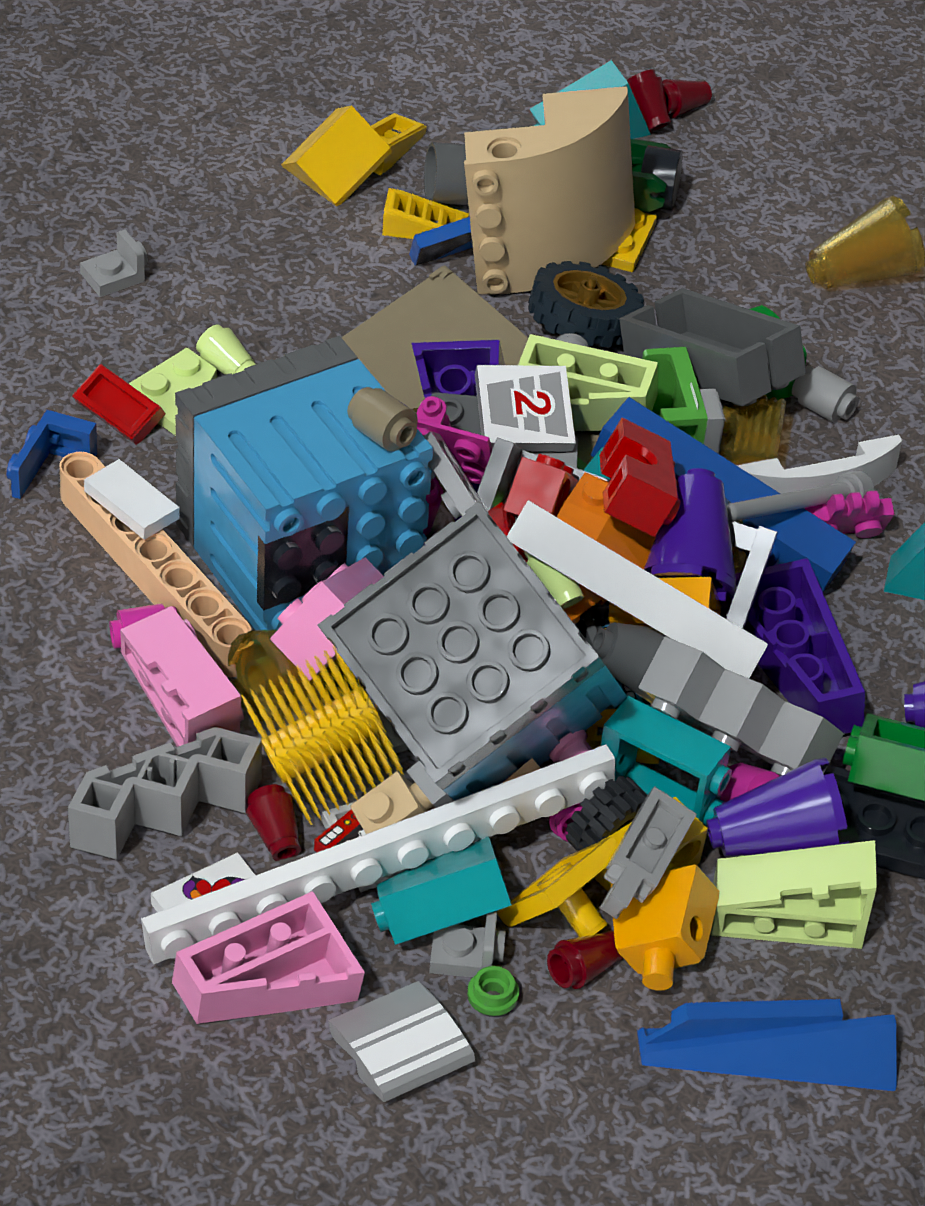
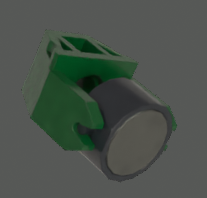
M630 138L634 208L648 212L655 209L672 211L680 182L682 150L672 149L663 143Z

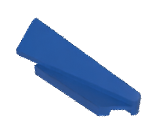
M840 999L684 1003L672 1010L671 1023L662 1028L646 1029L642 1027L637 1030L641 1063L645 1066L895 1091L897 1085L895 1015H881L842 1020L843 1012Z

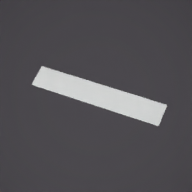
M529 500L507 535L512 544L669 638L703 651L722 667L734 673L750 678L768 645Z

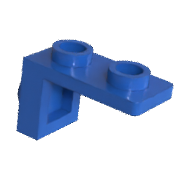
M46 410L38 424L32 425L29 428L25 444L19 454L14 453L9 460L6 475L7 479L11 480L12 497L21 499L49 453L65 457L73 452H87L96 457V423Z

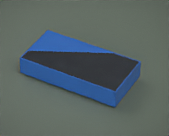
M470 217L416 234L409 253L414 265L437 260L473 248Z

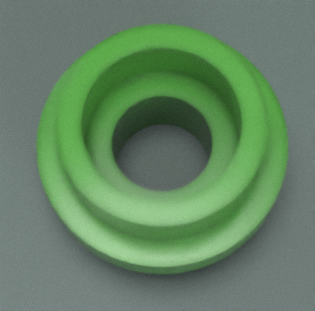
M488 966L479 970L470 980L467 997L471 1006L478 1012L489 1016H499L510 1012L516 1006L519 998V987L508 970L498 966ZM496 991L500 993V995H491L486 992Z

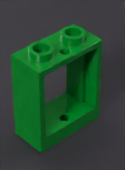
M867 713L862 727L853 725L851 736H849L842 764L851 766L848 781L925 801V728Z

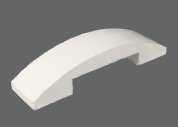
M899 435L858 442L856 456L785 470L778 458L737 466L781 494L831 485L843 473L853 471L867 473L872 479L874 486H876L896 470L902 439Z

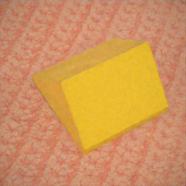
M351 105L335 109L281 165L337 207L393 151Z

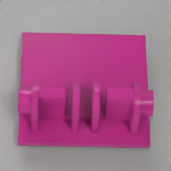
M434 396L425 398L416 413L418 418L417 429L423 436L430 431L440 434L468 480L472 483L480 484L492 453L490 438L451 427L450 419L446 414L445 402Z

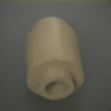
M362 388L352 397L348 405L347 414L352 420L354 428L387 451H397L402 447H406L416 436L418 422L416 412L383 389Z

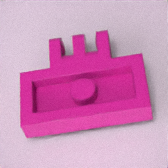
M867 491L863 498L860 492L849 493L845 500L843 494H832L827 504L804 508L843 534L855 533L857 538H871L879 535L895 515L891 498L880 499L878 491Z

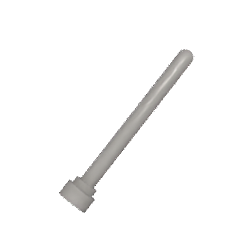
M863 471L847 472L840 475L836 482L831 485L729 503L726 505L728 519L739 521L827 504L832 494H843L845 500L849 493L860 492L863 498L867 491H874V484L870 476Z

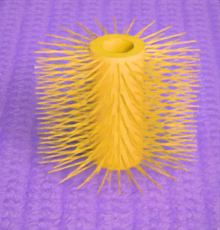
M324 651V656L329 663L328 666L333 673L332 676L339 685L338 689L332 676L330 678L325 665L323 666L321 661L317 666L327 684L326 690L313 666L309 662L306 664L310 671L309 674L314 681L313 684L322 697L321 700H319L313 685L311 686L301 667L296 666L299 671L298 674L303 681L302 684L316 707L315 711H313L308 697L306 699L294 675L292 676L291 672L288 674L292 681L291 684L297 692L296 695L303 705L302 708L307 714L306 716L303 710L301 711L288 685L285 684L280 675L278 676L281 681L280 684L284 689L283 692L298 717L297 721L294 720L289 707L287 708L276 686L268 679L273 689L272 692L279 702L278 705L289 723L287 726L285 721L282 720L276 705L274 706L269 694L266 693L261 684L259 685L266 703L273 713L272 716L280 727L278 731H276L271 718L268 717L263 704L261 705L257 695L251 690L254 702L260 710L259 713L271 733L269 736L263 729L251 705L243 694L241 695L248 709L247 711L254 722L253 724L262 737L260 741L282 783H286V786L289 787L293 798L310 825H312V822L306 811L307 809L291 782L292 779H296L307 802L311 805L318 819L320 818L321 820L318 808L312 800L313 797L305 786L306 783L301 774H304L305 778L307 777L320 804L322 803L325 811L330 815L325 798L310 773V769H314L318 781L320 780L326 794L328 793L332 803H334L338 810L337 799L323 775L324 772L319 766L320 764H322L323 769L325 767L331 783L333 782L338 794L340 793L346 804L348 803L347 797L336 777L337 774L329 763V759H332L336 771L338 770L344 784L346 783L355 799L358 798L354 791L355 788L349 780L350 777L342 766V761L338 754L340 757L342 755L349 773L351 772L361 791L365 786L355 768L356 765L347 753L348 749L354 761L356 760L361 773L364 774L372 788L375 786L374 779L361 757L362 753L358 749L359 745L367 763L369 762L380 782L384 781V777L373 757V750L386 774H389L392 769L385 759V750L392 765L394 763L397 771L402 772V767L398 762L399 758L392 749L391 742L383 732V730L385 732L386 730L375 707L360 683L358 686L354 674L351 673L352 671H350L338 652L335 656L345 674L344 679L338 666L336 668L331 656L329 657L327 651ZM328 690L335 700H331ZM364 740H368L367 742L369 743L371 750Z

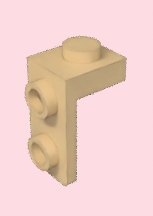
M396 771L350 805L366 834L436 808L416 783L412 784L399 771Z

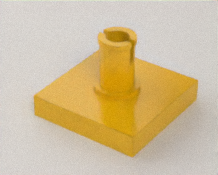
M611 836L562 858L511 899V906L496 911L505 925L512 927L559 907L578 937L595 935L607 925V922L601 917L582 887L607 867L619 846L618 843Z

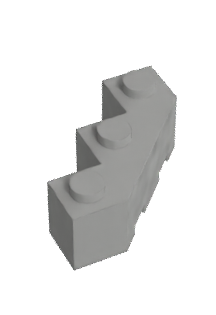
M666 636L662 640L638 687L654 699L651 704L652 708L675 719L681 715L713 732L712 737L731 746V751L737 752L740 747L772 764L771 771L779 776L814 759L827 758L828 762H830L844 735L842 731L824 717L784 701L765 685L727 670L703 651Z
M213 727L196 733V740L176 748L171 743L132 756V763L109 771L105 765L86 772L68 806L70 847L117 860L135 824L182 836L199 801L246 813L248 807L247 798L257 789L262 779L261 739Z

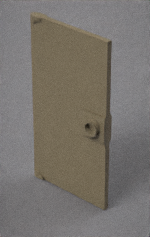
M445 265L431 273L429 278L341 337L385 391L416 413L425 397L411 343L500 340L505 365H518L528 341V337ZM574 431L575 437H578L577 457L587 465L593 459L591 453L601 431Z

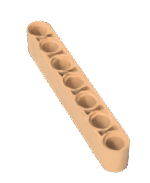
M73 452L63 457L60 461V494L63 504L153 604L162 603L164 608L175 606L182 620L187 619L191 623L197 639L226 677H236L248 671L251 666L252 628L244 617L163 529L143 540L84 491V479L105 468L97 457L87 452Z

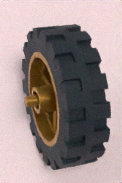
M562 261L558 265L552 262L546 264V268L541 267L538 270L529 297L528 310L530 313H534L533 319L538 324H544L545 329L552 334H577L583 337L589 346L600 344L601 347H611L612 343H616L618 346L623 345L619 318L644 307V297L642 294H638V288L633 283L628 284L626 282L627 278L618 273L616 275L609 273L610 269L599 266L595 268L591 267V263L580 261L579 264H573L572 261Z

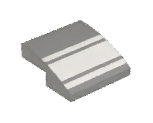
M419 981L328 1020L330 1033L334 1040L356 1061L359 1077L383 1102L475 1061L474 1052L456 1023L438 1000Z

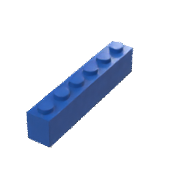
M630 397L626 399L603 426L591 453V456L594 457L601 447L606 445L623 417L671 441L676 480L679 476L687 474V471L693 468H702L714 472L715 477L724 484L726 505L781 494ZM804 508L735 521L755 529L762 526L777 531L778 535L766 567L808 558L823 593L842 569L856 544V541ZM734 547L744 555L749 556L750 552Z

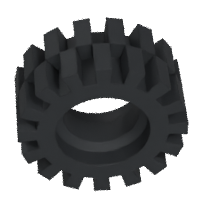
M618 776L616 781L610 779L605 782L604 789L598 786L592 791L594 796L590 800L585 798L580 805L583 808L581 811L573 813L571 819L574 822L568 824L566 828L568 832L566 840L577 851L600 842L633 821L647 794L631 778Z

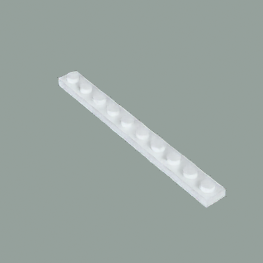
M605 744L141 918L146 951L153 964L169 958H176V952L312 891L320 903H323L335 895L359 886L371 885L378 879L398 871L416 868L427 860L451 851L463 850L471 843L488 836L505 834L512 831L515 827L535 819L553 816L564 808L582 802L585 798L590 800L594 796L592 791L598 786L604 789L606 781L610 779L615 781V757Z

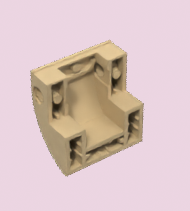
M627 86L543 94L545 125L464 132L466 150L464 167L478 294H509L531 291L538 270L541 267L546 268V264L552 262L558 265L562 261H572L573 264H579L580 261L591 263V267L596 268L617 252L618 247L631 234L635 226Z

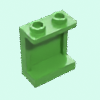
M673 347L644 350L642 359L658 362V395L652 412L703 444L708 417L687 348ZM690 383H692L693 389L697 398L698 410L692 394Z

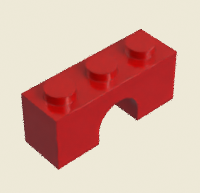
M622 417L599 455L601 474L611 478L603 491L604 513L655 537L663 523L669 525L673 521L680 507V499H678L677 493L678 480L675 478V461L672 456L671 441Z

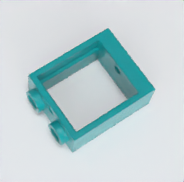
M630 696L623 701L604 724L601 746L606 744L615 757V781L618 776L629 777L647 795L655 786L670 797L678 798L688 809L697 814L696 817L707 826L706 820L714 818V807L725 803L720 800V797L732 775V769L727 767L731 746ZM638 748L700 778L697 792L636 762Z

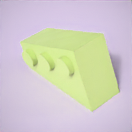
M529 335L518 364L523 366H566L574 431H601L603 426L628 397L652 411L658 395V362L537 335Z
M875 840L717 859L713 884L719 890V899L711 928V936L862 949L877 888Z

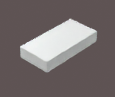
M120 459L84 479V491L143 540L179 519V507Z

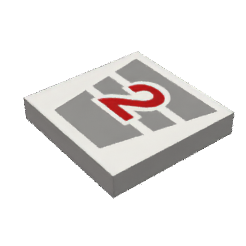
M477 365L475 382L481 435L490 438L492 450L498 437L515 443L524 451H573L575 435L566 366Z

